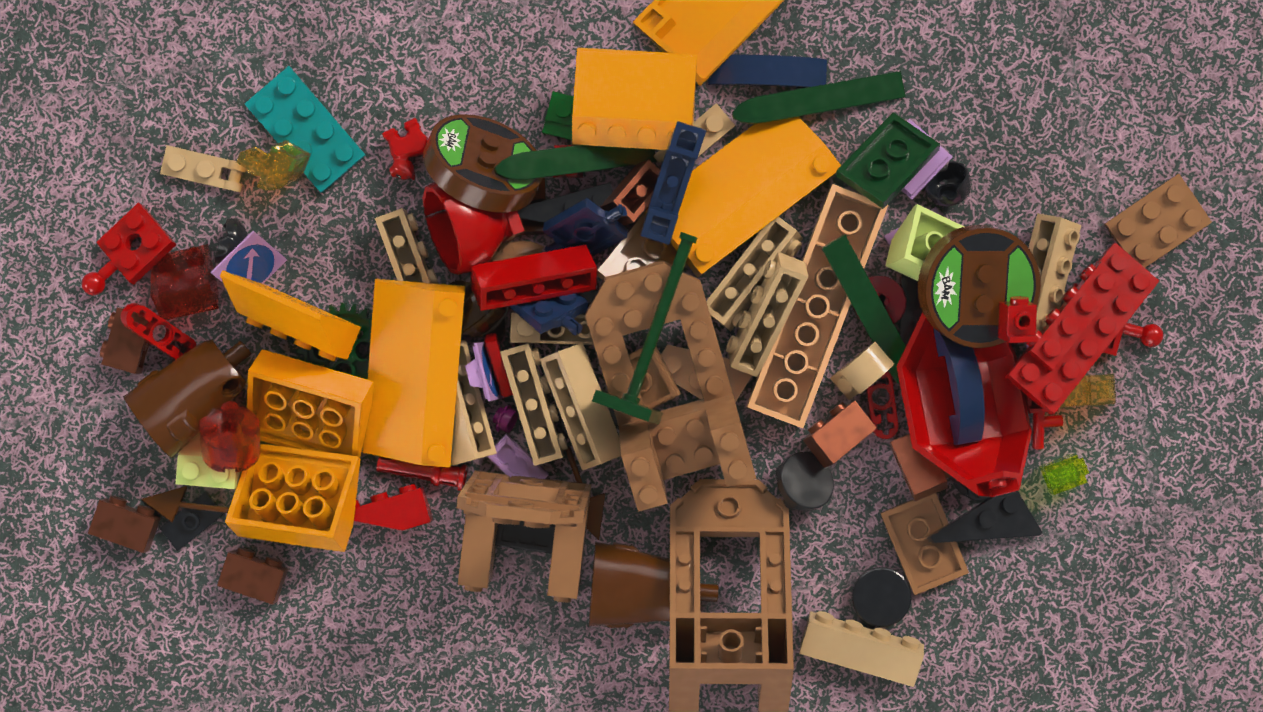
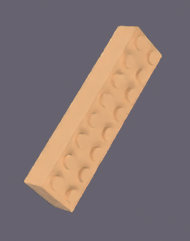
M834 184L829 187L802 258L806 265L808 279L756 378L746 407L804 428L851 305L821 247L845 234L861 265L865 268L888 205L882 209L863 195Z

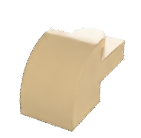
M874 342L838 370L830 379L846 398L850 400L876 382L894 363L880 346Z

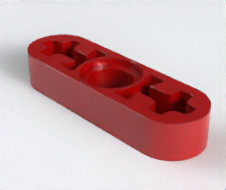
M131 303L125 306L121 312V322L127 329L174 360L197 346L194 339L143 305ZM132 313H139L140 318L148 321L146 326L135 322L131 317ZM163 325L166 329V334L162 340L155 341L153 330L156 326ZM174 340L184 344L187 350L185 353H182L170 343Z
M887 371L880 377L881 380L887 378V385L879 383L866 389L869 417L876 428L877 424H880L882 420L881 414L874 415V409L885 410L891 407L892 413L885 414L887 422L893 423V428L888 429V434H883L882 430L876 429L873 431V434L880 439L894 437L899 428L892 376ZM878 388L885 389L889 394V399L884 405H877L873 402L872 394Z

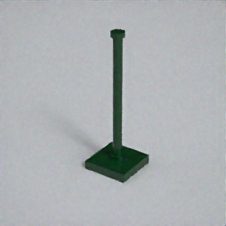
M683 232L680 233L679 238L681 242L627 393H623L620 398L596 390L592 402L656 424H660L663 413L640 405L638 395L692 244H696L698 239Z

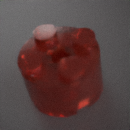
M227 401L222 404L220 409L199 421L202 458L211 469L224 473L225 469H235V472H242L252 467L258 461L261 450L260 421L251 410L239 406L234 401Z

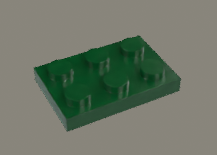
M892 113L838 168L836 177L884 209L940 150V143L895 113Z

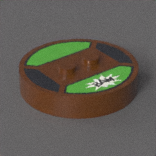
M459 114L440 120L432 129L423 151L425 168L433 181L442 190L464 204L485 211L504 213L526 207L533 200L543 178L511 180L495 174V166L503 159L514 154L537 150L517 131L498 121L482 116Z
M987 225L961 227L942 237L927 254L918 279L919 302L927 321L937 332L946 338L973 348L992 347L1006 342L998 338L999 302H1009L1010 297L1022 296L1028 297L1029 302L1037 305L1041 289L1039 268L1035 257L1027 245L1013 234Z

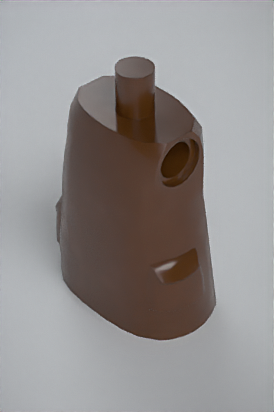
M213 339L203 341L162 370L150 372L149 375L137 383V387L123 396V398L150 437L169 457L173 458L220 409L244 389L247 381L236 366L252 353L241 340L226 352Z
M595 542L589 626L628 628L638 623L652 621L670 622V558L641 552L632 544ZM700 583V601L717 602L719 585Z

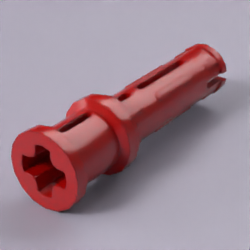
M379 456L376 471L431 481V484L439 487L440 484L457 487L458 491H461L466 483L468 466H424Z

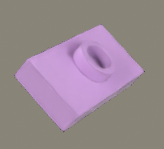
M507 433L495 444L497 454L487 456L502 472L510 477L526 476L545 479L549 475L540 465L534 466L532 457Z

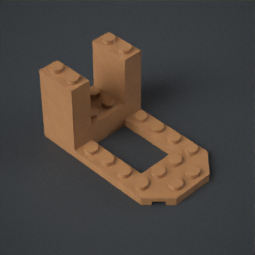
M665 261L605 277L597 295L585 313L609 394L621 398L623 393H627L634 371L623 336L650 328L672 267L671 264ZM682 272L664 324L681 320L703 399L659 411L663 413L660 424L647 422L614 410L619 426L621 457L638 512L668 504L664 480L715 465H721L727 487L756 479L749 448L701 281ZM639 393V395H638V398H640L639 404L644 406L643 401H642L641 394Z
M475 470L457 498L456 508L464 510V514H466L458 585L465 586V590L472 592H481L482 588L488 589L493 576L498 524L519 525L520 521H525L524 526L531 528H550V524H554L555 532L547 596H554V601L565 603L571 602V599H577L580 589L592 484L538 479L526 476L510 477L506 474Z
M699 479L681 499L678 497L670 504L669 712H699L700 684H758V712H788L794 671L789 508L785 506L781 498L777 499L767 490L768 487L760 480L753 479L727 487L725 479ZM700 537H759L761 613L700 612Z

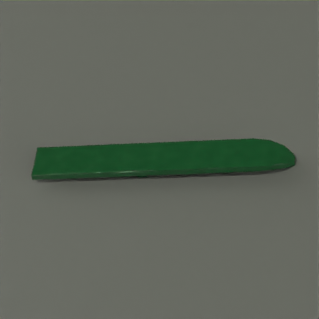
M901 71L757 96L739 104L732 112V117L742 123H766L905 98L906 95Z
M576 145L514 154L500 161L495 166L494 171L496 175L506 179L528 180L638 165L647 160L654 163L657 160L653 157L655 149Z
M844 234L821 247L870 339L873 343L876 342L893 361L894 365L888 371L893 379L900 384L896 366L906 346Z

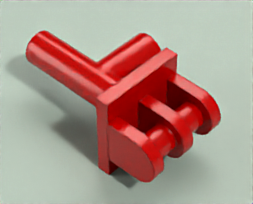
M1024 393L1027 411L1033 413L1032 448L1044 449V429L1062 427L1063 417L1062 415L1045 416L1046 411Z

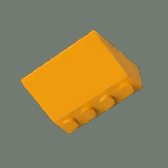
M578 47L572 114V145L667 150L677 121L694 126L697 54Z
M222 270L220 277L237 313L247 317L246 323L261 329L263 325L271 327L269 333L285 340L287 336L295 338V345L307 350H311L312 346L320 349L318 355L331 361H335L336 357L348 360L361 329L360 326L270 286Z
M262 349L248 370L246 436L277 446L359 456L360 458L372 407L374 381Z
M252 442L225 523L238 537L345 552L354 523L361 459L359 456Z

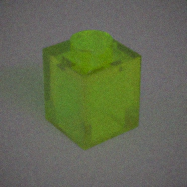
M1070 454L1039 466L1048 491L1052 495L1088 483L1085 475L1089 474L1084 459L1078 458L1076 454Z

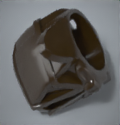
M456 280L448 284L465 286L461 332L475 338L486 337V335L496 332L498 341H500L506 332L504 318L508 312V307L481 311L472 291L471 281Z

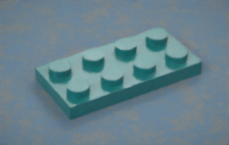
M287 66L245 103L246 107L320 193H324L367 156L290 66Z

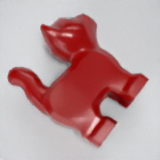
M416 118L404 123L407 134L403 137H400L395 128L382 133L383 138L389 144L390 153L393 158L389 172L392 177H397L403 181L408 179L415 180V169L410 158L423 155L428 141V137L422 132Z

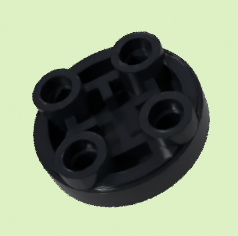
M797 452L786 458L776 468L777 485L787 508L791 510L813 511L822 507L830 500L834 489L832 473L829 467L824 468L813 453Z
M876 567L866 570L858 577L852 589L851 599L854 610L863 621L876 627H888L898 623L907 614L911 605V590L904 577L895 570L886 567Z

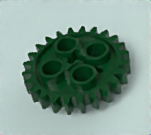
M341 303L340 310L338 311L334 304L329 305V313L360 326V331H363V336L354 343L348 360L339 358L331 369L339 371L340 366L347 363L351 367V375L368 380L369 357L363 358L359 353V347L363 342L370 344L372 317L368 318L370 309L365 308L359 313V305L353 304L349 311L347 303ZM313 346L311 350L304 348L296 350V353L304 355L305 359L302 361L322 367H327L331 362L329 359L321 358L318 355V349Z

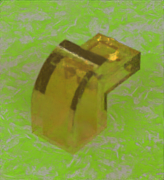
M285 140L273 145L269 154L255 146L239 153L236 163L245 167L248 173L260 176L258 188L271 191L298 180L304 173L311 154Z
M1115 374L1085 375L1060 407L1115 404Z

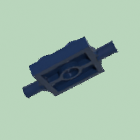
M588 198L580 201L544 222L543 232L555 241L545 247V252L587 245L591 256H595L627 238L628 228L617 221L627 215L626 208L619 204L610 211H605Z
M579 293L511 305L509 307L540 334L552 328L562 326L566 327L573 335H577L582 331L583 327L574 318L587 311L588 301Z

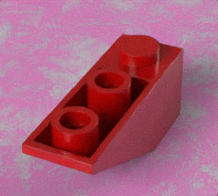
M415 483L398 488L399 494L388 497L387 492L370 496L371 503L360 506L359 500H356L354 521L403 531L433 521L424 487L416 488Z

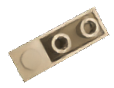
M510 313V343H583L584 345H594L585 315H578L574 318L583 328L579 334L573 335L566 327L562 326L552 328L540 334L517 313Z

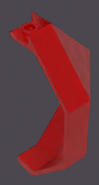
M922 312L896 366L912 448L978 496L996 497L1019 491L1032 430L1024 393L1005 377L1017 362L1012 345L1004 342L992 347L973 348L980 369L984 393L985 419L983 437L980 441L954 445L949 416L956 414L945 356L938 357L933 327Z

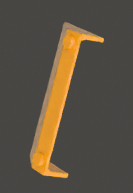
M654 0L633 23L662 52L697 54L696 83L701 86L784 0Z
M799 117L756 123L692 171L670 242L678 250L681 242L679 238L681 232L698 238L696 244H692L686 261L698 278L808 193L836 174L841 165L822 140Z
M375 279L368 380L374 381L372 407L362 453L417 465L450 467L465 286Z

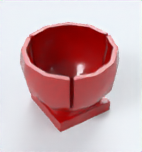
M435 182L425 187L422 197L424 215L427 216L440 210H446L426 217L425 220L437 253L451 273L457 275L471 272L472 265L490 262L501 244L513 240L525 231L517 211L501 213L477 209L453 198Z

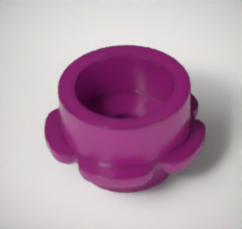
M507 405L504 408L500 407L493 417L496 431L502 430L509 433L513 429L519 413L513 410L511 405Z

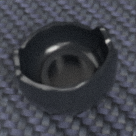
M949 161L947 168L939 171L926 185V193L929 199L941 207L954 206L964 201L970 194L971 178L968 169L963 163ZM944 179L948 181L947 184L944 185L940 183Z
M233 218L226 220L223 227L226 228L227 236L219 238L215 263H220L248 236L245 226L241 221Z

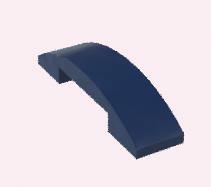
M730 55L708 78V85L796 88L825 85L827 59L780 55Z
M677 121L654 186L641 231L642 237L670 244L694 163L698 158L706 134L705 129Z
M933 328L938 357L945 356L956 415H950L949 420L954 445L980 441L984 431L985 407L982 379L974 349L946 338Z

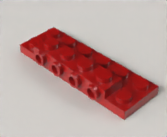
M1115 242L1107 248L1095 265L1089 264L1079 276L1082 281L1077 287L1074 285L1070 287L1061 298L1064 301L1059 309L1054 308L1046 316L1044 322L1047 325L1042 331L1036 330L1038 342H1026L1029 347L1005 376L1050 416L1056 413L1159 282L1154 275Z

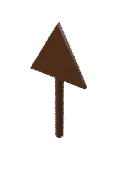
M568 446V449L565 451L577 483H583L572 450ZM606 493L590 497L587 529L598 540L600 538Z
M187 486L141 499L170 522H173L179 508L228 513L229 507L182 502Z

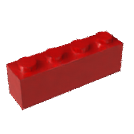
M587 245L471 266V288L481 311L596 290L597 266Z

